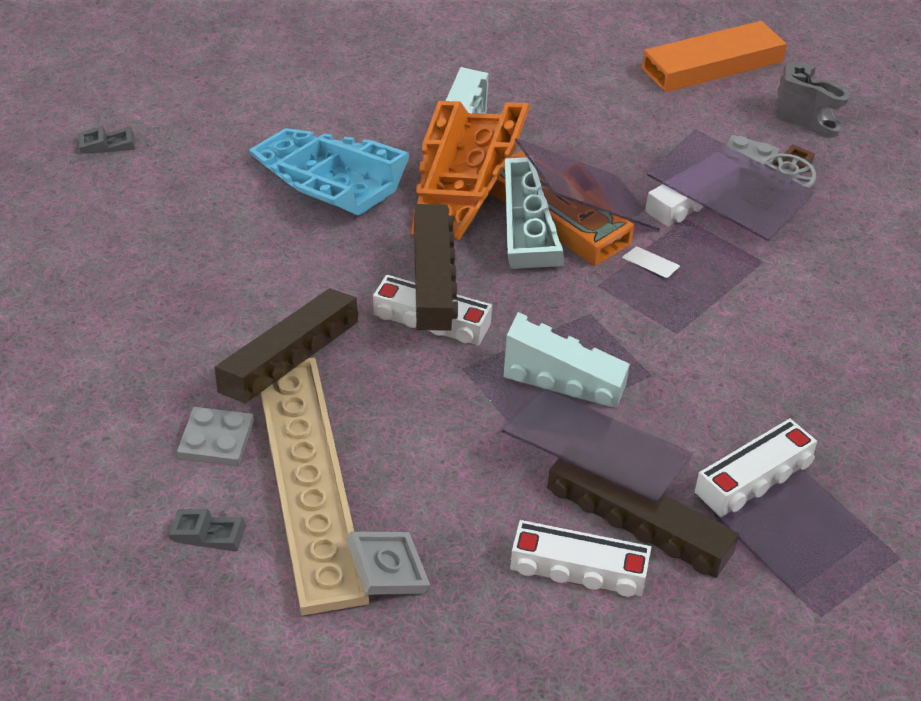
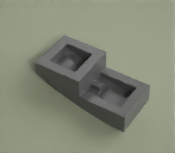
M103 126L79 133V149L81 152L91 154L134 150V133L131 127L111 133H106Z
M178 509L168 536L171 540L183 544L238 551L246 524L242 517H212L208 509Z

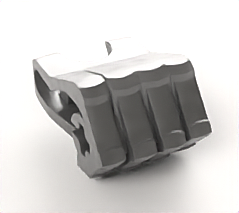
M786 62L777 91L776 118L809 128L824 137H837L842 124L835 117L832 109H838L846 105L849 100V92L834 82L814 80L812 76L815 75V67L809 64Z

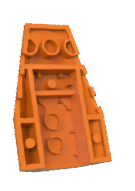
M438 101L422 143L421 151L424 155L423 161L420 162L419 166L421 179L420 184H417L416 193L419 195L417 204H448V215H453L454 240H460L471 225L504 169L505 159L510 158L515 151L530 108L529 103L505 102L501 114L468 113L460 101ZM413 215V223H412V231H411V235H413V236H414V215Z

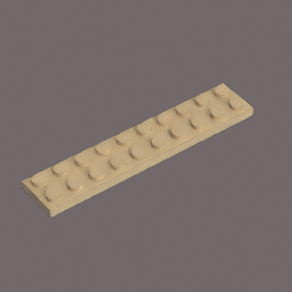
M315 357L308 358L260 393L301 616L369 604V595H365L346 542L350 532H354L317 363Z

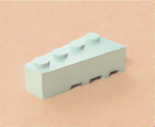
M460 67L446 101H460L468 113L486 114L489 73Z
M506 158L507 248L510 269L564 266L563 249L557 236L556 227L552 220L533 158Z
M517 313L506 338L505 378L617 409L626 387L629 363L597 348L592 350L584 348L579 343V340L571 336L565 339L552 333V327L543 323L537 326L526 321L528 316Z

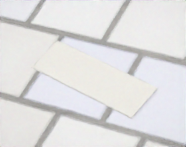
M637 246L622 257L665 278H668L680 267L678 264Z

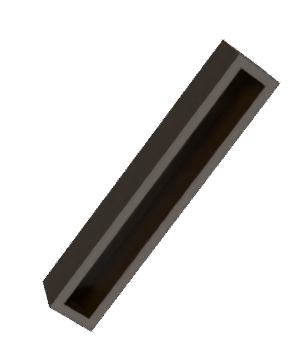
M415 203L416 330L451 331L452 319H458V301H453L457 300L453 215H448V204Z
M329 288L216 365L214 369L217 392L246 404L358 323L357 297Z
M570 446L549 469L547 489L551 490L555 496L566 498L576 503L587 513L593 512L606 519L611 526L625 529L634 534L641 542L657 546L668 556L679 558L691 564L695 570L702 574H709L717 578L735 552L739 537L738 532Z

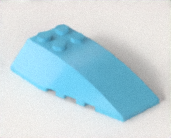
M289 128L283 129L249 149L251 156L297 191L358 216L364 214L368 209L396 192L409 159L408 152L372 140L364 139L362 143H356L354 138L344 137L342 141L333 139L331 134H322L319 137H315L313 132Z

